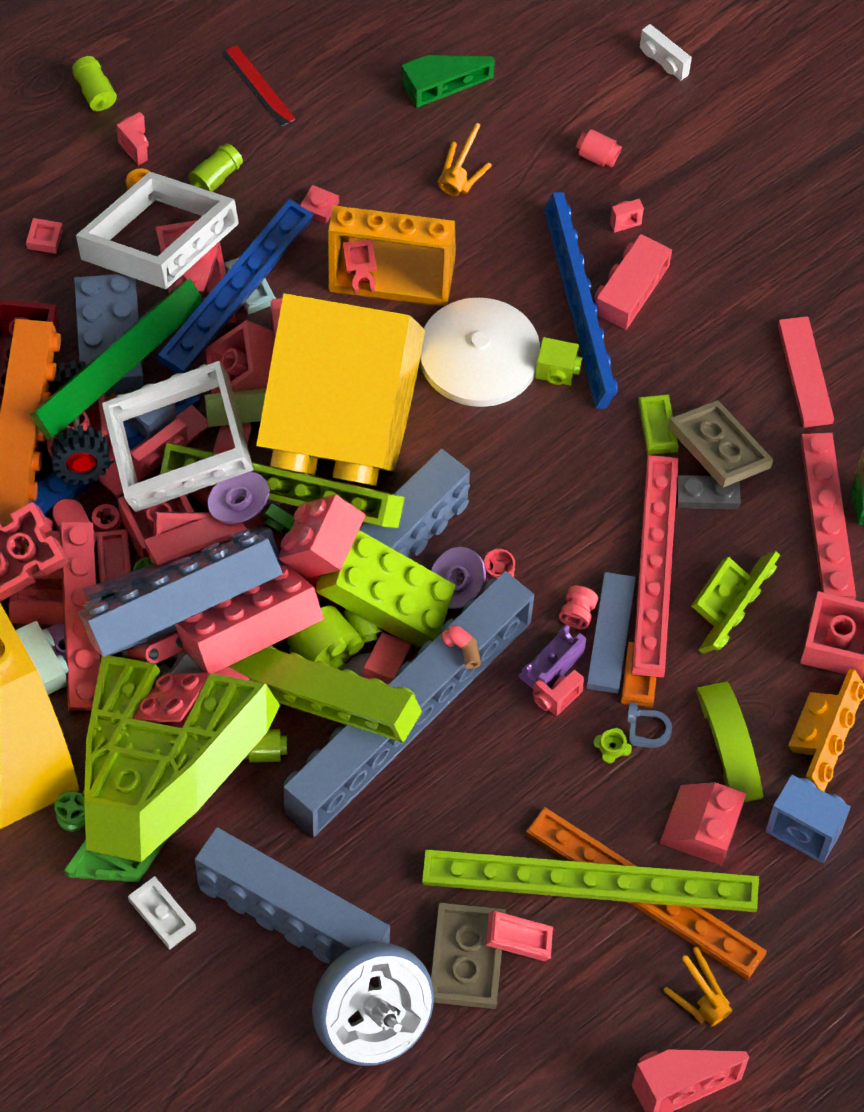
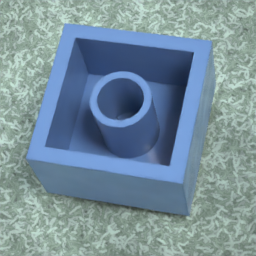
M791 775L773 805L765 832L823 864L843 830L851 806L847 805L841 797L835 794H827L816 788L815 784L810 780Z

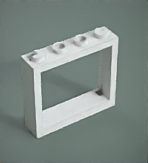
M148 172L76 235L81 260L167 289L239 224L235 199ZM155 200L202 216L159 256L110 241Z
M220 361L208 365L203 364L195 370L175 374L170 379L156 384H147L139 390L117 395V398L102 403L124 497L135 512L254 470L230 378ZM219 387L235 448L138 483L123 421Z

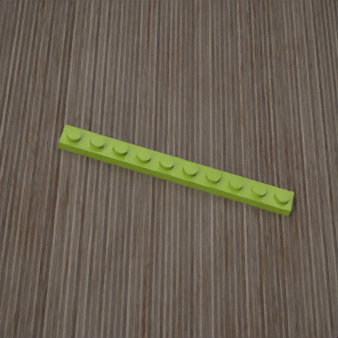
M425 850L422 883L426 886L757 912L759 876Z

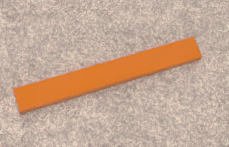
M546 807L542 809L526 831L525 836L564 861L636 866ZM628 902L747 981L766 955L767 950L702 908Z

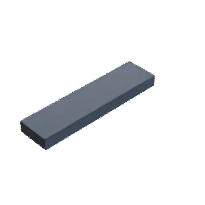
M604 573L586 689L616 694L619 692L636 577Z

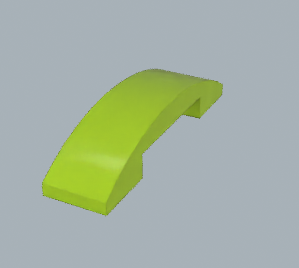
M726 681L697 687L696 691L704 718H708L723 766L725 786L747 793L744 802L763 799L762 785L751 739L730 684Z

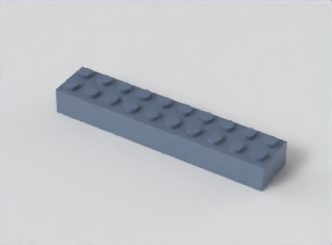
M506 571L499 578L493 577L485 585L483 593L477 599L472 598L464 605L460 616L455 620L450 619L442 627L440 635L433 642L431 640L427 641L419 650L418 656L411 663L409 661L404 663L398 670L396 678L390 684L385 683L392 687L398 688L402 686L411 690L415 694L422 710L404 743L349 725L345 728L342 726L337 728L331 735L329 743L322 750L320 748L316 749L307 759V765L299 772H292L285 780V814L314 838L531 624L534 593ZM456 625L472 635L477 641L481 665L473 669L466 668L462 649L456 644L453 647L445 645L442 640L443 631L449 629L450 626Z

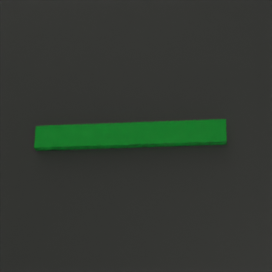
M190 278L181 282L30 413V416L47 440L53 439L188 320L204 301Z

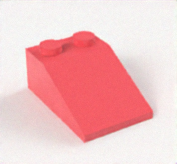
M668 1049L659 1054L657 1051H652L639 1059L640 1063H637L632 1088L645 1112H673L740 1081L749 1056L746 1051Z

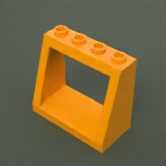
M333 205L328 230L329 292L436 306L448 305L456 254L455 221ZM372 239L377 271L369 273L375 279V291H370L369 283L361 282L358 285L359 294H355L352 288V280L356 274L347 275L343 243Z

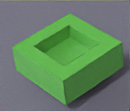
M273 503L264 506L258 516L265 520L264 525L277 534H281V532L288 533L295 522L292 515Z

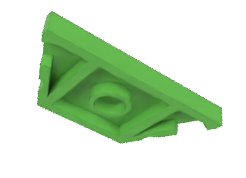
M168 838L142 862L87 851L85 840L66 867L65 875L69 878L139 882Z

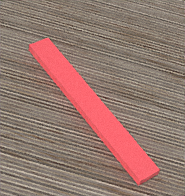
M647 456L632 674L664 677L678 473V458Z

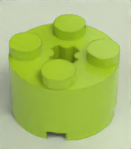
M325 606L321 608L324 620L289 636L287 644L290 647L287 650L301 655L304 659L313 662L323 661L332 668L343 671L346 668L345 662L364 646V641L335 606Z

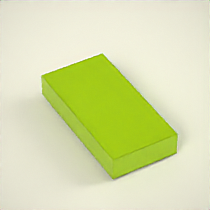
M669 395L639 397L638 407L647 455L678 452L677 437L668 428L669 420L673 418Z

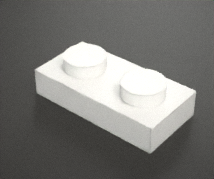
M651 24L646 26L641 33L640 49H642L646 56L653 58L663 66L667 73L673 74L682 81L689 75L692 57Z
M155 876L128 896L129 902L169 950L196 930L194 922Z

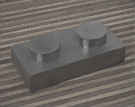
M677 476V508L739 510L741 504L740 481L722 488L712 476Z

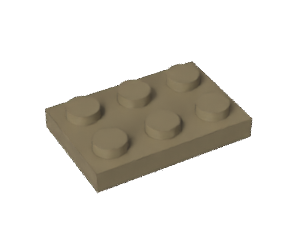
M718 400L669 420V430L722 488L768 470L772 466V457Z
M439 903L431 974L434 1003L496 1009L502 950L486 946L489 913L492 911L506 913V909Z

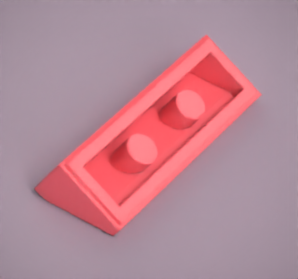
M209 516L147 538L145 546L150 561L161 566L200 552L211 544L228 542L232 540V535L246 530L242 522L226 524L217 521L213 516Z
M26 587L13 594L9 600L10 622L30 624L37 620L38 624L44 625L64 623L62 588Z

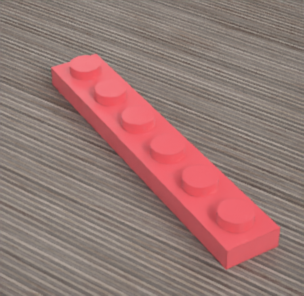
M833 433L802 434L800 441L821 592L855 600L856 591Z
M61 522L59 525L60 545L70 562L61 568L65 657L69 668L68 673H66L68 711H92L100 668V653L92 647L77 611L83 609V604L87 602L83 589L96 585L93 522Z

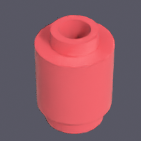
M590 129L588 133L583 132L576 148L580 149L579 156L602 167L607 165L612 168L622 146L617 145L616 140Z

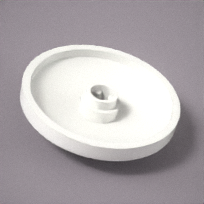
M490 298L458 300L438 310L424 327L425 335L420 357L422 372L437 392L454 402L475 407L502 404L521 394L531 384L536 375L537 360L540 352L537 332L523 313L505 302Z

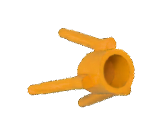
M475 123L455 165L452 167L451 164L457 144L453 141L450 145L442 174L438 179L439 188L450 196H459L460 192L467 194L470 187L491 167V163H486L468 181L466 177L467 172L461 167L480 128L479 123Z
M694 947L693 953L711 987L710 989L689 957L684 955L682 957L683 962L705 994L697 1002L700 1006L699 1010L670 988L665 987L663 991L672 1000L691 1013L700 1025L707 1021L713 1027L732 1012V1009L699 948Z

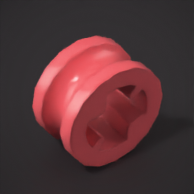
M102 504L92 512L93 528L96 532L119 530L121 520L119 511L115 506ZM104 516H111V521L108 520V524H102L100 518L104 520Z

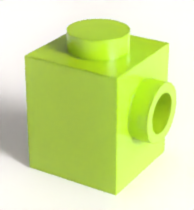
M543 337L535 378L546 380L556 385L565 384L571 386L573 375L580 374L583 357L578 356L579 344Z

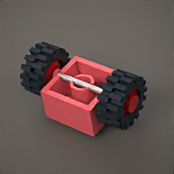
M70 360V365H65L64 361L60 362L59 369L56 367L54 382L50 381L48 392H51V394L55 393L85 367L86 362L80 361L79 365L75 364V360ZM105 394L98 398L53 439L47 440V448L52 458L53 470L56 471L58 478L62 476L63 481L67 483L72 479V483L78 485L79 480H83L84 484H89L90 478L95 482L99 480V474L102 476L106 474L110 461L115 460L102 403L107 401Z

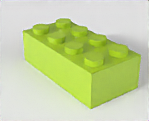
M359 530L341 570L320 575L315 592L417 648L423 646L429 640L433 642L440 635L456 585Z

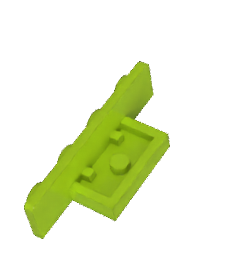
M777 551L761 556L750 574L745 572L730 557L721 561L691 605L714 626L698 651L704 654L712 650L718 651L725 646L729 640L727 634L731 628L738 625L744 618L745 612L743 610L747 604L753 602L761 592L759 587L762 582L775 572L777 568L775 563L780 557Z

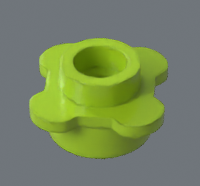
M619 728L607 730L602 735H597L594 739V746L600 749L603 754L602 760L605 763L611 764L616 758L631 754L632 746L627 743L623 731ZM613 743V744L616 745V747H615V748H611V747H610V744Z

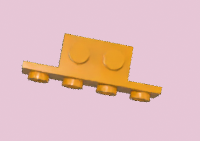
M855 669L848 670L838 695L809 693L788 745L793 753L814 755L806 778L823 792H825L828 782L833 777L834 766L838 756L843 752L844 741L849 729L854 724L855 714L860 701L864 699V683Z

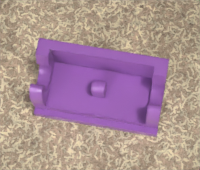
M564 625L559 630V634L534 660L523 667L519 678L532 689L538 679L552 688L554 683L582 657L585 651L586 637L579 633L573 638L568 632L570 630L569 626Z

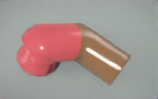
M456 625L450 626L449 629L443 631L442 640L445 645L453 647L456 644L462 649L466 668L473 669L481 665L477 641L472 635Z

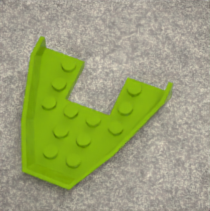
M111 655L102 656L86 738L84 793L86 850L142 862L191 818L268 732L280 704L266 683L210 673L183 728L132 719L138 711L140 703L147 698L160 673V669L155 663Z

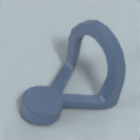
M630 702L628 711V723H631L630 743L633 746L657 748L665 745L672 735V723L664 713L656 710L638 709V703ZM638 716H647L660 719L666 726L665 733L658 739L636 736V718Z

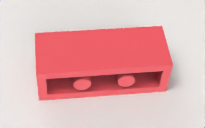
M640 234L635 243L630 242L624 251L623 261L620 265L616 263L608 276L609 281L605 286L600 285L595 293L594 301L597 305V316L627 330L669 268L672 249Z

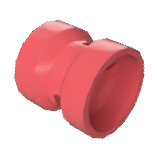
M494 549L485 556V585L493 577L499 578L505 571L514 577L515 559L510 552L504 549Z
M577 585L571 586L566 594L567 603L562 606L559 619L569 627L586 629L592 617L590 611L595 609L598 596L589 588Z

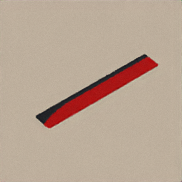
M237 45L223 52L280 126L295 120L292 113Z

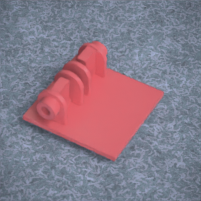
M210 673L163 674L157 679L154 688L147 698L140 703L139 709L132 719L166 725L168 722H181L198 698Z

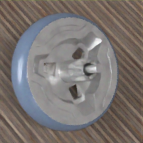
M373 942L354 947L338 957L327 968L316 987L312 1002V1018L316 1033L323 1045L333 1055L345 1062L360 1066H373L389 1062L409 1050L425 1031L434 1006L433 984L423 963L413 953L401 946L386 942ZM378 976L379 987L373 988L369 984L370 978ZM358 1010L362 1018L349 1024L348 1019Z

